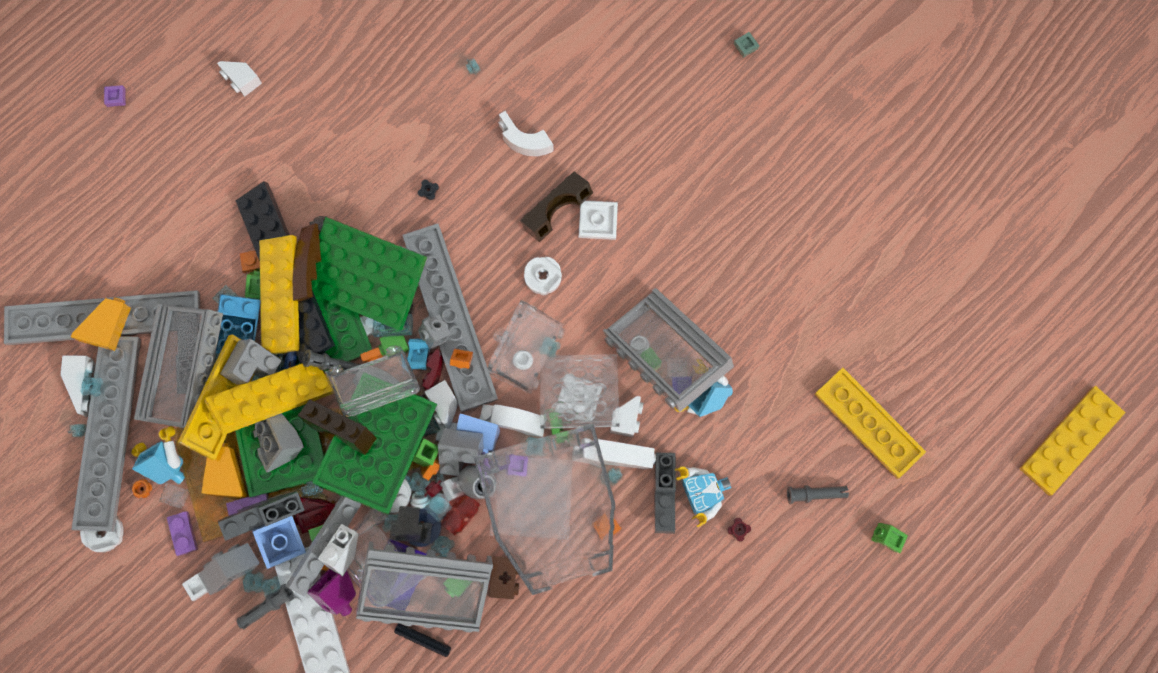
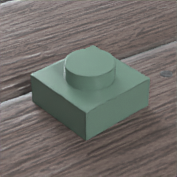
M750 32L734 40L733 43L743 58L759 49V44Z

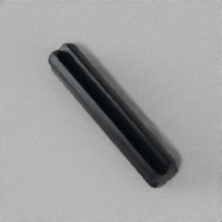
M398 623L394 630L395 634L444 657H448L451 652L450 646L403 624Z

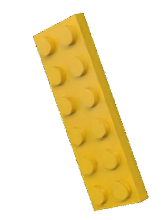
M288 235L259 240L261 346L272 354L299 351L298 301H293L292 282L297 236Z
M233 334L228 335L178 440V443L211 460H216L227 434H221L204 402L205 398L243 385L234 384L220 374L236 344L241 340ZM255 374L252 375V377H251V379L249 380V382L252 381V379H253V377H254Z
M302 363L206 397L204 402L221 434L225 435L305 405L309 400L315 401L333 394L334 390L322 370L314 366L305 367Z
M843 367L814 394L896 479H899L926 453Z
M1097 386L1092 387L1019 469L1047 495H1053L1126 412Z

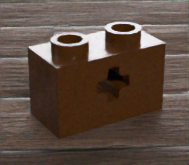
M493 556L489 598L514 599L515 595L519 594V583H516V575H520L521 563H517V558ZM505 572H508V576L511 577L507 584L500 580V576H504Z

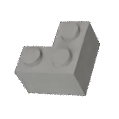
M252 339L239 340L220 374L234 384H246L253 374L259 378L274 374L281 360Z
M444 428L438 443L440 474L459 476L464 463L478 465L484 449L483 434Z
M248 543L242 546L237 544L226 553L221 551L212 556V561L203 566L204 569L198 576L208 593L212 595L227 588L235 579L251 572L260 563Z

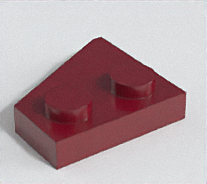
M300 497L304 511L295 514L302 534L309 532L308 530L324 525L336 504L323 499Z

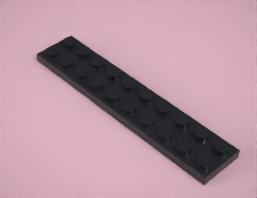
M265 181L235 200L259 261V240L290 235L269 183ZM313 290L312 298L298 301L299 351H296V354L301 364L307 349L322 354L335 346Z

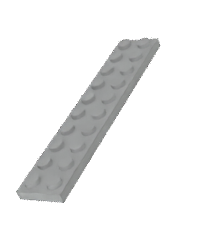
M439 224L404 234L403 238L407 249L427 256L418 284L429 316L433 318L440 315L442 320L447 323L448 330L451 333L447 341L440 344L439 347L461 412L498 400ZM454 349L473 352V359L469 369L450 366V358Z
M198 290L116 297L126 301L125 304L131 308L121 336L152 333L157 304L200 309V292ZM105 298L4 306V344L18 345L75 340L71 338L73 331ZM172 312L169 332L178 331L177 316H199V321L201 322L200 315Z
M120 336L115 351L98 347L71 530L115 532L141 343L139 337Z

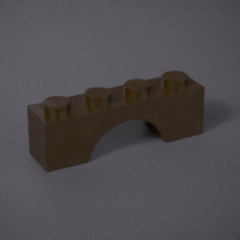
M575 171L566 177L562 183L554 188L551 193L520 220L525 231L538 242L542 241L553 230L551 219L560 207L568 204L581 205L593 194L589 182Z
M309 400L298 414L309 427L321 433L328 432L350 448L366 455L377 439L367 427L312 400Z

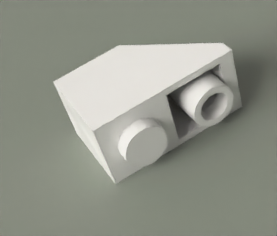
M225 61L217 63L221 69L219 71L221 76L225 80L229 79L232 82L230 85L235 92H241L244 97L262 84L247 63Z
M444 380L425 391L428 397L427 400L437 403L435 409L437 413L434 414V417L438 424L443 423L446 429H448L454 418L458 401Z
M636 396L614 411L610 433L633 437L634 432L638 433L640 422L637 421V415L642 414L644 404L640 402V396Z
M341 524L318 560L329 569L343 576L354 560L358 533Z

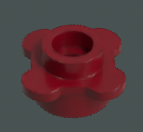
M439 480L437 483L435 481L431 482L425 488L427 492L424 496L428 495L431 499L443 489L440 485L442 481Z
M741 518L734 519V524L727 529L728 534L735 536L739 542H742L744 536L751 531L750 525L742 522Z

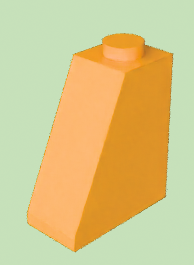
M116 297L113 300L105 298L73 331L71 338L79 342L115 351L131 308L122 299Z
M223 443L216 460L209 458L206 460L201 493L213 496L247 498V491L235 451L228 447L227 443Z

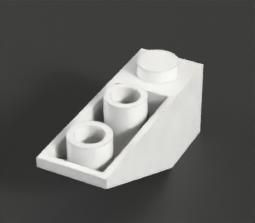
M62 356L60 375L77 414L88 417L90 392H92L93 386L92 373L95 371V363L93 359L87 356Z

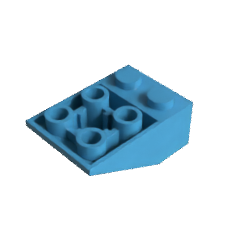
M219 294L217 312L223 313L215 353L220 354L228 335L233 334L241 340L252 339L255 341L261 300Z

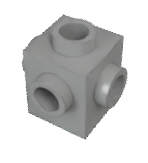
M440 315L433 318L432 316L426 317L422 320V324L418 329L420 338L426 342L429 349L445 343L451 335L447 323L442 320Z

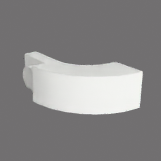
M506 111L499 114L500 122L498 124L503 131V140L512 150L526 156H542L553 152V143L544 130L534 134L521 132L516 128Z
M483 404L480 420L497 424L501 428L543 437L547 421L546 417L532 412L495 404L494 406Z

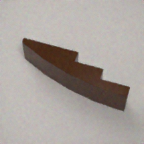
M316 223L303 227L299 235L293 265V301H302L313 297L311 281L317 279L316 263L321 261L318 224Z

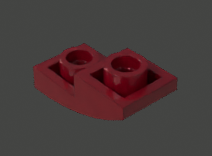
M437 349L427 358L426 366L431 372H428L423 378L422 386L426 390L438 384L442 373L444 359L442 353Z

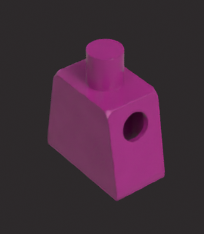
M328 569L307 592L326 612L335 615L340 613L342 616H347L352 612L349 603L356 596V591L347 570L342 576Z

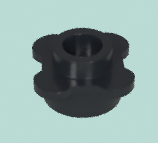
M423 180L421 182V189L418 190V195L434 200L439 185Z

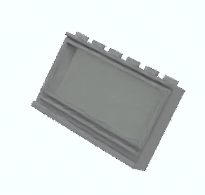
M654 288L651 294L608 329L603 330L606 336L605 342L611 348L614 346L617 349V354L622 359L626 358L629 361V366L634 371L638 370L641 373V378L647 384L650 382L653 385L654 391L659 396L663 395L666 398V403L671 408L675 407L679 412L734 367L732 358L657 288Z
M157 304L134 416L135 420L185 428L212 371L223 313L209 309Z
M369 541L357 602L356 619L365 622L381 621L385 624L400 623L405 626L419 625L425 628L438 627L445 630L457 629L464 632H479L491 570L493 569L492 558L487 556L486 562L476 561V556L469 554L467 560L456 559V554L453 552H448L447 558L437 557L434 550H427L426 555L415 554V549L412 547H407L406 553L395 552L393 545H386L385 550L373 549V542Z

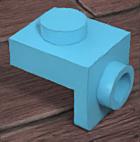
M420 338L409 339L407 369L426 370L427 358L430 353L428 345Z

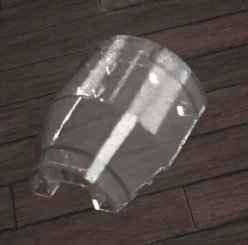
M594 424L473 457L494 537L532 595L551 590L553 585L585 575L594 577L613 570V530L615 526L614 511L616 504Z

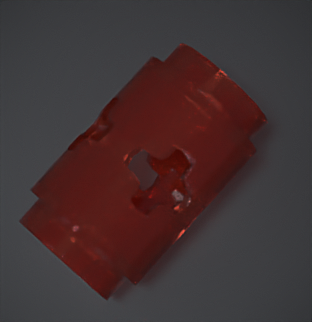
M466 494L461 495L443 516V521L440 524L456 536L464 530L478 513V508L481 505Z

